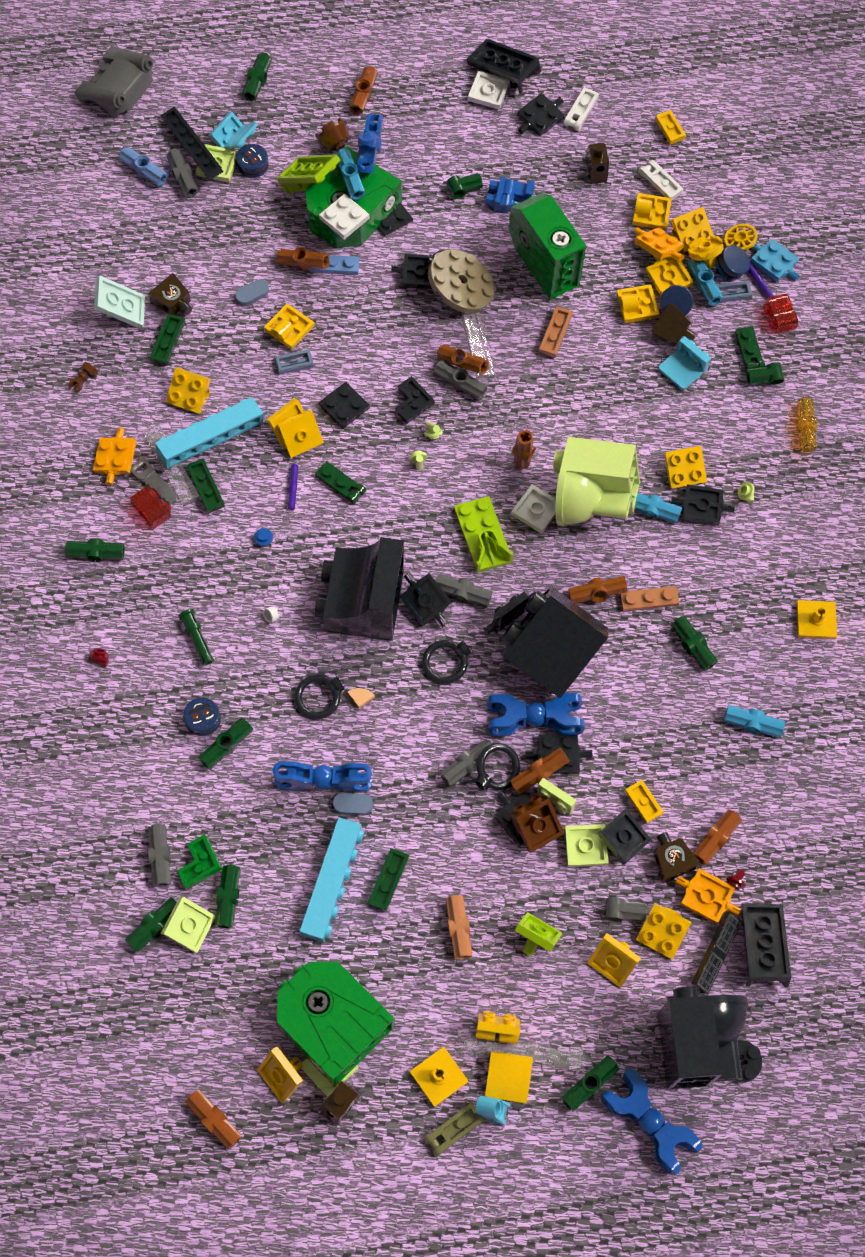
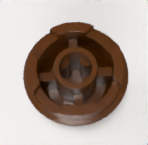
M338 118L336 123L333 120L321 128L322 132L320 134H315L318 139L317 142L329 152L340 150L350 138L347 125L343 123L341 118Z

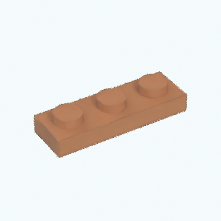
M556 306L540 345L539 353L556 358L573 311Z
M676 586L635 590L620 594L623 612L679 606Z

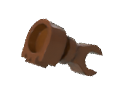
M84 362L80 367L82 372L80 371L76 378L69 381L68 386L70 389L73 385L78 384L75 389L76 393L82 390L84 380H88V375L95 377L98 374V370L88 362Z

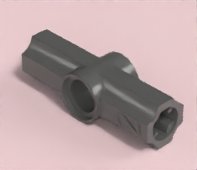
M176 148L171 149L166 156L172 168L176 183H179L185 197H194L199 191L193 179L190 165L185 162L180 150Z
M444 360L437 363L433 372L436 376L452 384L454 389L464 391L478 400L482 399L488 387L471 377L467 370L456 368Z
M442 574L437 576V583L454 600L462 603L471 602L486 608L489 606L493 591L475 586L473 582L464 578L457 580Z
M485 739L470 751L466 750L460 754L453 764L440 773L445 784L451 788L465 776L472 775L473 771L475 773L477 771L478 757L484 748L492 744L491 741ZM497 751L492 752V753L487 757L486 761H487L489 758H491L493 755H495V754L497 753Z
M153 824L148 826L150 843L148 857L152 867V883L154 887H166L171 885L169 865L171 863V857H169L171 854L167 842V828L165 824Z

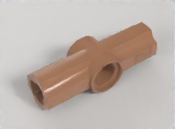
M463 895L447 897L446 908L449 919L447 923L449 937L452 938L455 960L471 958L469 919L466 917Z

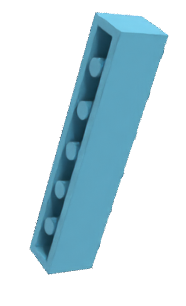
M252 397L247 400L244 399L232 407L225 408L222 412L215 415L212 414L205 420L195 422L188 428L176 431L169 437L159 439L155 443L156 454L166 469L262 424L263 412Z
M338 818L300 929L301 936L324 943L325 938H330L333 928L330 926L332 918L336 919L339 907H336L339 899H343L346 889L343 888L345 880L349 881L352 869L349 867L351 861L355 862L358 850H355L357 843H361L363 840L364 831H362V824Z

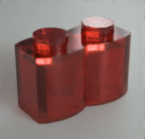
M788 294L766 298L763 310L769 316L770 328L774 329L776 334L795 330L799 322Z
M147 485L131 496L130 502L154 530L171 518L170 511L172 509L166 501L163 502L159 499L160 494L155 488L151 489Z

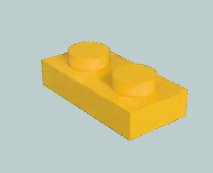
M671 110L655 116V121L670 145L685 140L686 134Z
M643 780L625 789V793L646 824L663 815V810Z

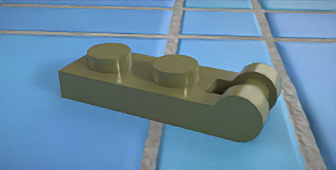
M471 1102L423 1140L427 1145L430 1144L434 1150L433 1154L435 1157H438L481 1124L484 1119L476 1113V1108ZM440 1135L445 1140V1142L442 1145H440L436 1139Z

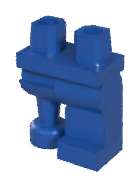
M501 177L500 181L490 180L488 191L497 193V195L487 193L485 205L494 207L493 212L508 213L510 207L514 204L521 203L533 195L535 182L528 181V184L506 179L505 177Z

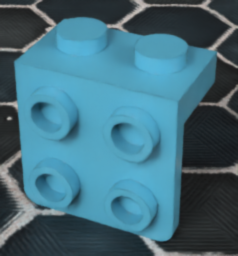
M228 112L209 134V137L218 147L231 150L233 148L239 149L246 143V138L255 133V128L258 124L252 122L243 125L233 112Z
M684 336L680 339L677 350L659 365V371L681 390H685L708 370L711 358L705 351L700 350L692 340Z

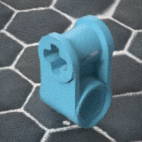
M480 1096L476 1102V1113L491 1123L505 1126L506 1122L504 1120L510 1103L502 1099Z

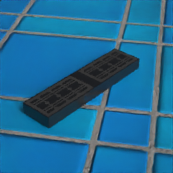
M725 911L691 982L692 985L698 987L704 994H709L742 924L731 912Z

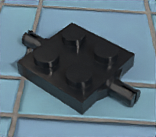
M543 93L539 94L518 110L517 116L524 123L518 128V132L523 134L530 129L538 136H542L564 119L565 115L558 109V106L564 103L563 99L558 97L552 102Z
M405 253L402 266H391V273H402V287L432 289L428 278V270L424 269V261L428 255Z
M687 484L683 498L672 496L671 504L682 505L683 521L719 526L723 511L731 513L735 511V505L724 504L723 489Z
M410 572L406 573L403 577L410 586L399 597L421 626L424 627L431 620L436 619L442 628L445 627L449 622H447L442 614L453 602L430 573L418 580H415Z
M525 591L520 595L515 594L505 606L500 605L494 611L492 623L483 628L484 632L487 635L494 630L498 633L526 612L524 610L526 604L536 592L534 591L529 596Z
M539 734L537 751L525 750V759L537 758L539 760L561 747L570 762L552 774L579 773L580 759L592 758L593 753L592 750L580 749L578 735Z
M501 792L497 798L504 804V807L494 815V818L513 841L521 847L524 841L521 834L516 832L509 815L514 813L513 809L516 806H526L531 803V798L524 792L516 799L510 800L504 792Z

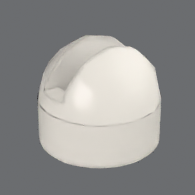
M268 607L263 610V616L268 623H272L279 618L278 608Z

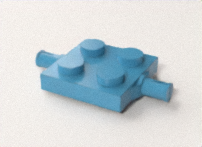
M771 239L764 246H759L755 243L754 247H751L757 253L751 258L750 263L774 281L778 282L787 275L795 281L799 279L800 274L792 269L800 258L774 239Z

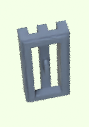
M749 281L717 285L719 290L732 289L721 292L723 300L719 303L752 299L753 297ZM743 287H746V288H747V289H740V290L735 289V288H743Z
M310 349L275 357L279 375L314 367ZM303 356H308L307 358L295 359ZM293 359V360H291V361H289V362H285V363H281V364H280V362H282V361H286V360Z

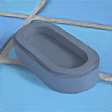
M255 280L237 290L236 300L242 306L250 305L268 295L269 285L265 280Z
M340 793L334 798L333 806L335 811L340 814L367 815L373 809V801L366 794Z

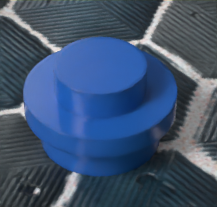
M261 528L255 532L254 540L259 546H268L273 541V534L269 529Z

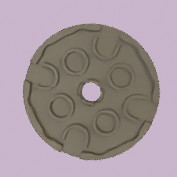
M452 249L438 253L431 261L428 268L430 285L435 293H439L446 305L460 312L476 313L491 302L494 296L492 276L474 255Z

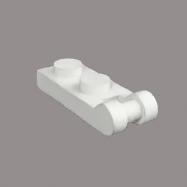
M584 87L566 116L563 125L566 127L571 126L579 132L599 98V93Z
M654 160L649 161L646 166L638 169L639 174L643 178L645 177L664 197L672 198L673 200L683 193V188Z

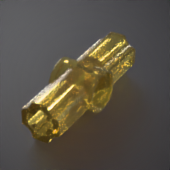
M803 397L797 400L798 417L796 419V432L799 433L800 450L812 452L817 448L816 431L818 421L817 417L814 416L813 399Z

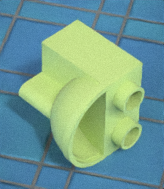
M568 437L565 451L556 450L553 461V472L559 473L555 502L557 525L580 524L591 519L594 515L627 519L628 514L633 515L640 485L636 445Z

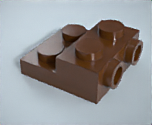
M541 795L532 797L530 799L531 803L526 806H516L513 809L514 813L509 815L516 832L521 834L527 851L530 853L565 834L550 798Z

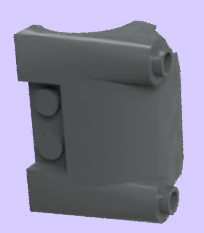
M111 46L102 57L105 63L101 66L100 70L92 77L90 82L83 81L74 93L81 103L84 100H92L101 105L110 117L118 118V114L125 110L129 112L153 81V72L151 70L153 60L149 55Z

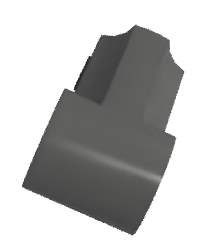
M618 897L606 898L605 919L608 921H613L614 919L616 922L623 920L644 922L647 910L646 903L629 902Z

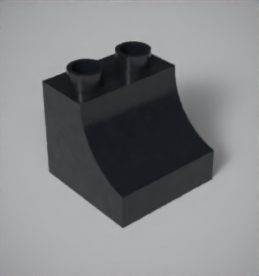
M381 537L376 543L366 547H336L334 560L324 559L321 582L329 583L327 595L318 594L315 605V617L323 618L324 631L393 641L404 575V540Z

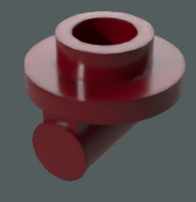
M95 648L90 651L88 662L107 667L109 654L105 649Z
M742 870L737 871L735 876H727L726 878L728 884L734 886L735 890L744 889L746 886L742 881L745 875Z

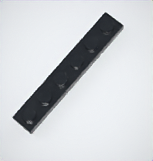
M175 106L160 115L209 181L224 172Z

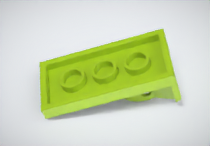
M337 154L298 156L276 179L288 194L305 191L311 183H321L325 179V175L336 168V164L340 159Z
M490 496L454 506L477 573L513 563V551H509Z

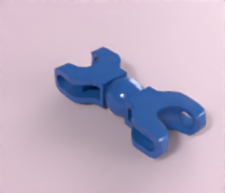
M368 114L366 117L364 133H360L358 139V172L373 173L377 153L381 152L383 115Z
M564 693L561 698L556 696L552 701H545V706L537 702L526 706V702L518 701L509 694L490 695L487 698L488 709L491 712L501 713L503 717L492 719L488 725V732L492 736H510L517 729L526 728V723L533 727L542 726L545 723V728H553L559 734L579 735L585 730L584 721L580 717L570 716L568 712L577 711L581 708L583 703L582 697L577 693Z
M280 761L274 765L272 770L275 785L280 790L299 791L313 789V786L325 790L332 786L333 789L345 792L365 793L372 787V771L367 764L348 763L341 766H333V769L327 765H319L313 769V765H305L294 761ZM280 768H286V769H287V770H282V771H279V772H278V770H279ZM366 783H367V785L364 786V787H361V786L358 785V784H366Z
M627 1069L623 1074V1081L629 1088V1097L620 1098L612 1091H605L601 1095V1101L614 1116L628 1117L634 1123L638 1120L641 1131L652 1136L650 1140L655 1145L656 1161L670 1175L675 1176L681 1169L680 1163L674 1156L675 1146L682 1145L690 1152L697 1153L703 1148V1144L690 1128L673 1126L669 1121L665 1123L662 1113L655 1108H650L653 1104L648 1099V1086L645 1080L633 1069Z

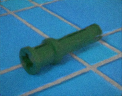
M194 609L185 610L178 615L185 626L184 631L187 635H190L202 665H209L214 662V658L202 635V626L196 620Z

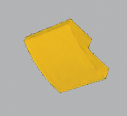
M491 1051L485 1096L527 1103L533 1057Z

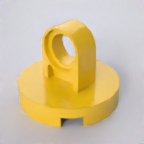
M710 235L711 238L704 239L703 236L692 241L688 249L689 257L693 260L704 261L709 270L716 266V256L724 249L722 239L719 236Z

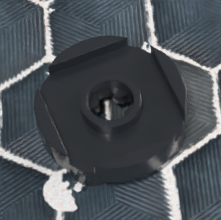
M737 1040L739 1056L744 1057L746 1064H743L741 1067L743 1079L734 1080L733 1082L743 1084L754 1080L759 1075L762 1069V1057L758 1047L748 1041Z

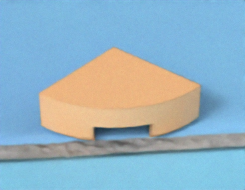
M363 688L348 691V695L358 708H361L375 698L372 692Z

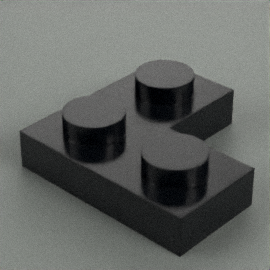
M412 376L398 385V390L407 400L396 407L395 412L406 424L435 404V400Z

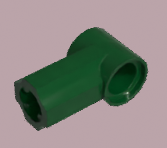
M480 173L462 178L452 176L446 181L453 199L462 198L467 192L483 188Z
M780 362L770 363L765 367L747 369L746 371L749 386L765 383L775 385L785 381Z

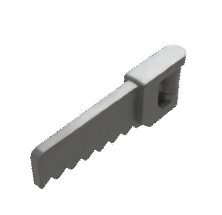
M143 456L139 458L140 460L131 466L130 473L138 481L146 483V486L153 489L155 493L157 492L158 496H161L170 505L179 499L178 495L156 473L155 469ZM142 467H147V469L143 472L137 473V471L140 470Z

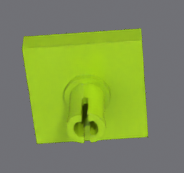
M528 912L515 929L516 932L528 938L522 951L529 956H533L538 945L551 952L563 934Z

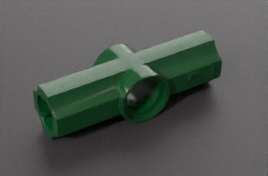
M261 52L258 54L253 67H250L248 70L247 82L242 91V97L246 100H256L261 87L265 86L267 72L272 62V57L267 53Z
M91 538L88 541H67L65 544L66 558H81L90 562H95V560L96 562H101L102 560H123L125 554L124 543L104 542L96 538Z
M686 616L677 618L671 624V627L681 639L684 650H687V654L695 658L703 671L709 670L718 663L717 658L708 648L704 635L694 629Z
M241 717L226 732H222L217 736L216 741L198 756L199 760L206 768L211 770L226 755L233 753L235 747L253 731L252 726ZM226 740L231 742L230 745L226 747L221 745V743Z
M223 865L221 883L216 896L217 912L215 927L223 929L233 928L235 908L238 906L239 901L237 900L239 899L238 885L241 871L239 866Z
M172 897L156 911L146 915L141 921V925L125 939L136 953L144 948L153 938L156 939L161 935L177 903Z
M607 1055L561 1097V1100L568 1109L574 1112L617 1073L620 1068ZM586 1079H593L596 1087L594 1089L586 1087Z

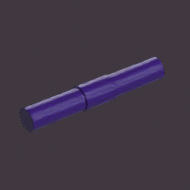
M750 263L749 274L768 300L772 299L774 295Z
M297 464L291 465L288 498L289 510H295L298 483Z

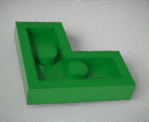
M205 834L187 844L195 861L177 871L187 890L222 870L208 836Z

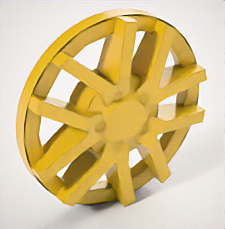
M738 224L726 232L724 239L726 246L736 245L744 251H749V248L754 247L758 236L753 226Z

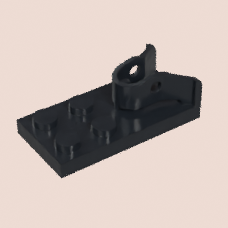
M487 38L467 58L468 65L509 80L510 84L518 88L520 94L523 92L521 82L525 78L541 73L538 57Z
M742 903L741 912L748 972L746 987H750L753 981H778L784 988H788L791 981V969L783 904Z

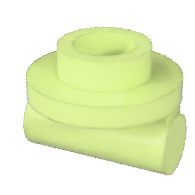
M426 423L427 431L424 432V435L429 437V439L439 438V435L443 433L442 429L434 423Z
M422 451L413 452L409 457L410 463H416L417 470L423 469V461L427 459V454Z
M745 482L739 487L738 497L741 500L747 501V503L754 502V486L752 483Z

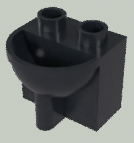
M550 586L543 594L537 591L531 597L524 608L528 612L520 624L514 621L503 634L501 641L507 644L504 658L561 698L608 639L609 628L560 593L555 587Z
M693 986L673 990V996L667 997V1002L657 1013L667 1090L709 1087L713 1082L743 1079L737 1038L741 1034L746 1022L747 1008L749 1007L747 997L740 995L700 996L699 988Z

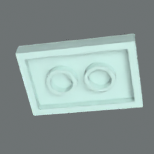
M98 276L95 282L94 310L106 314L108 318H116L137 328L144 326L145 295L107 278Z

